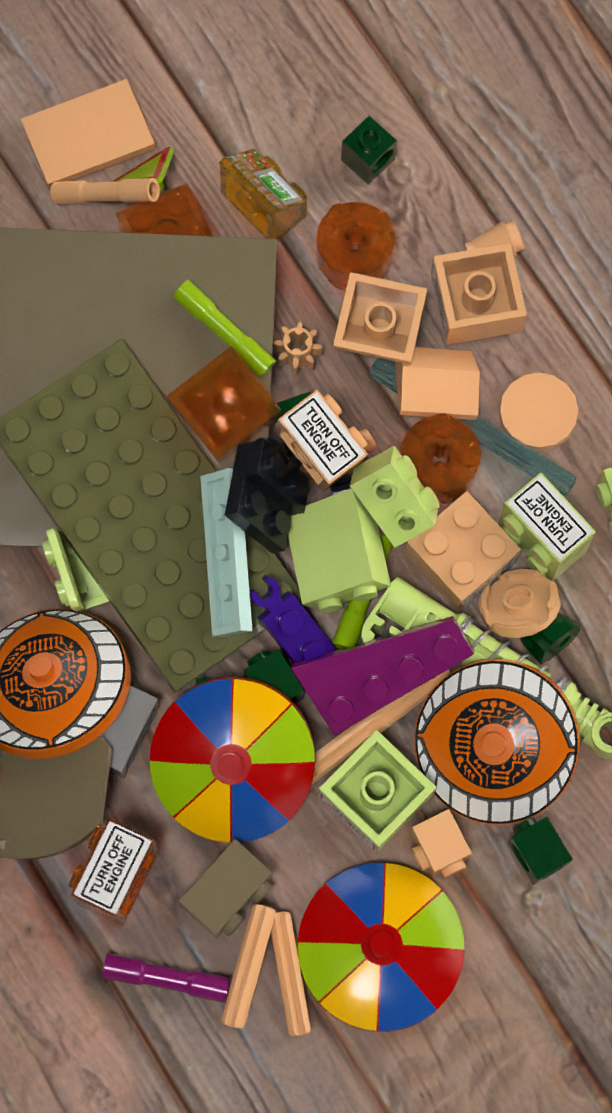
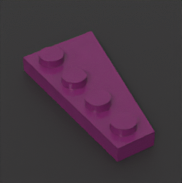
M451 616L404 630L401 634L384 639L380 637L365 642L364 645L344 651L340 649L325 654L324 657L314 660L300 661L292 664L291 669L335 736L474 655V648L455 618Z

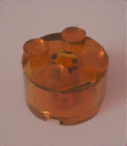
M348 202L333 205L323 217L317 230L316 262L319 270L322 271L328 282L334 287L346 291L350 272L384 279L387 276L392 265L395 244L394 229L388 214L367 203ZM357 245L358 249H352L351 246Z
M440 413L418 421L408 430L402 441L400 454L402 457L406 455L411 459L417 471V478L423 487H430L439 503L444 505L453 503L466 491L469 492L473 486L480 464L481 449L474 432L465 423L453 418L449 414ZM432 458H444L446 460V464H444L442 461H437L436 463H433Z

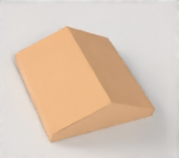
M415 347L411 365L395 361L399 415L477 420L480 371L472 351Z

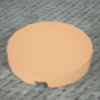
M539 372L523 375L513 381L502 395L499 409L501 426L509 439L517 445L521 444L534 451L554 449L565 442L572 433L578 416L576 397L568 385L554 375Z
M522 568L501 574L498 577V581L492 585L488 584L483 589L479 598L480 613L486 626L502 637L511 638L531 636L547 628L556 619L561 607L556 583L546 578L545 573L541 576L540 572L534 569Z

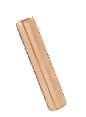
M254 904L252 906L221 1017V1022L226 1026L237 1029L245 1026L276 914L275 909L261 904Z
M277 912L273 921L271 936L288 1034L290 1037H299L309 1034L311 1027L293 924L289 912Z

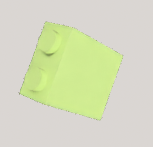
M352 489L305 506L304 513L291 516L288 539L302 605L317 609L319 613H332L342 609V603L351 600H370L378 596L377 591L391 587L378 524Z

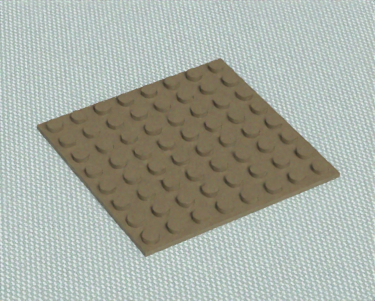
M0 228V418L122 339L215 471L227 468L233 469L238 444L255 441L263 437L269 438L272 368L262 378H259L235 356L230 347L204 323L196 320L172 296L189 279L246 336L251 337L272 356L277 239ZM0 447V545L43 547L42 542L48 540L46 530L55 528L59 533L60 531Z

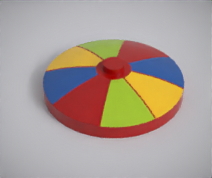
M245 677L211 679L193 686L181 694L168 707L160 719L152 738L149 758L150 773L155 791L169 814L183 827L201 837L232 843L234 839L238 842H247L265 837L290 821L308 796L314 777L316 760L314 741L310 728L295 704L274 687Z
M363 864L336 875L325 883L312 898L305 910L299 928L298 959L302 977L310 993L318 1004L335 1019L365 1031H398L418 1024L440 1008L452 993L459 979L464 961L463 929L450 899L439 886L425 875L397 864Z

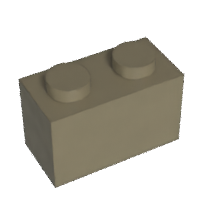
M234 839L179 900V904L216 939L223 932L229 937L244 921L245 917L240 913L251 901L254 904H259L273 888L268 883L272 879V872Z

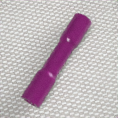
M110 953L106 955L102 978L134 985L145 984L223 1003H226L230 985V978L148 964L143 960Z

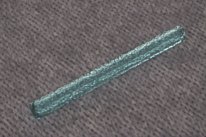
M378 358L370 369V377L397 393L395 365L386 359ZM479 416L477 420L438 418L532 477H536L541 472L562 495H567L576 482L574 474Z

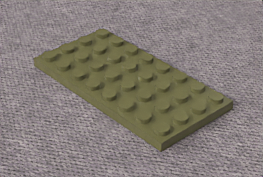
M122 339L0 418L1 449L174 693L266 630L257 618L265 611V608L250 601L251 632L228 637H212L200 476L216 471ZM245 532L249 588L254 590L259 597L265 596L268 587L262 580V577L267 575L278 582L280 597L288 591L293 593L302 605L299 587L277 556L269 552Z

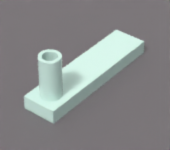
M232 468L200 476L212 637H228L252 631L245 531L224 516L233 472Z

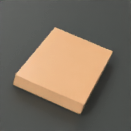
M127 79L20 119L49 189H51L54 182L73 181L156 149L155 142Z

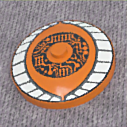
M50 609L21 617L0 630L1 750L14 756L30 759L59 757L77 751L93 742L112 725L126 702L130 689L131 672L129 660L119 638L106 623L81 611Z
M481 660L453 671L443 678L429 693L416 722L414 734L415 755L420 772L437 787L434 795L450 810L464 818L479 823L492 825L513 824L543 812L564 792L573 777L579 759V725L567 696L552 679L541 671L513 660Z

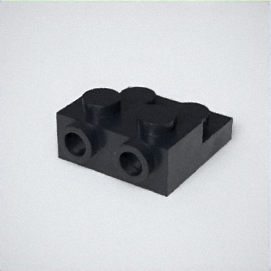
M263 437L255 441L238 444L224 516L269 552L277 553L285 551L291 516L304 513L310 478L301 471L302 463L299 460L285 457L278 451L279 443L277 441Z

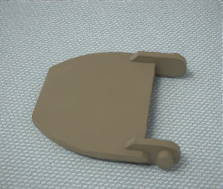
M102 735L77 751L54 758H23L2 750L0 760V858L42 859L52 857L78 846L102 826L112 753L111 747Z

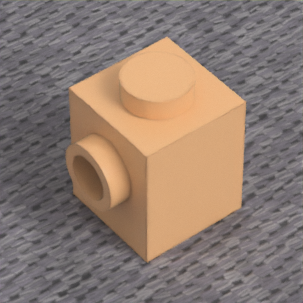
M450 809L412 827L410 834L416 846L411 848V851L422 871L428 868L432 877L442 873L446 879L467 868L464 861L468 860L472 853Z

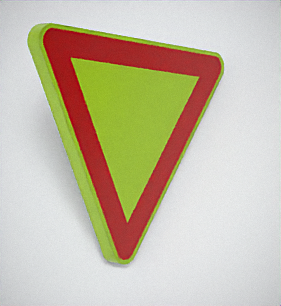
M172 146L164 148L113 181L154 178L157 180L161 192L164 189L162 181L174 154V149Z

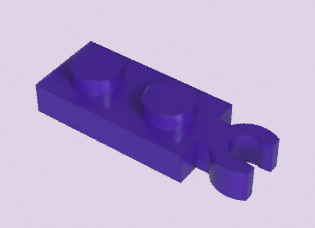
M267 575L262 577V580L268 587V591L263 597H259L254 590L249 588L250 601L265 608V611L257 617L293 664L304 660H314L324 657L327 653L337 651L293 593L287 591L280 597V586L274 578Z

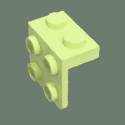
M55 528L46 530L48 540L43 541L42 545L49 565H52L53 568L58 567L61 579L55 581V586L61 603L65 604L66 607L70 606L76 612H82L110 603L61 532L59 533Z

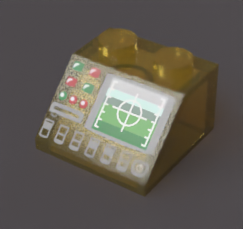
M251 149L225 156L219 161L221 194L266 239H277L278 242L307 217L306 194L295 182L289 184L280 175L281 170L279 166L269 156L263 158L256 149Z

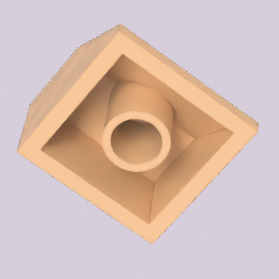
M350 272L333 348L411 365L424 312L427 288Z

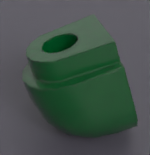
M558 613L556 619L547 628L534 635L521 637L520 640L530 654L542 665L564 650L576 638L580 627L566 615Z

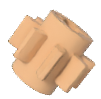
M298 322L297 327L290 330L285 326L281 327L283 341H273V350L283 352L278 357V365L283 366L287 364L293 367L294 374H297L299 368L305 366L312 370L314 368L312 355H322V346L312 344L317 339L318 331L315 329L308 332L303 328L302 322ZM294 344L297 348L291 350V345ZM303 345L305 346L304 351H301L300 349H298V348L302 347Z

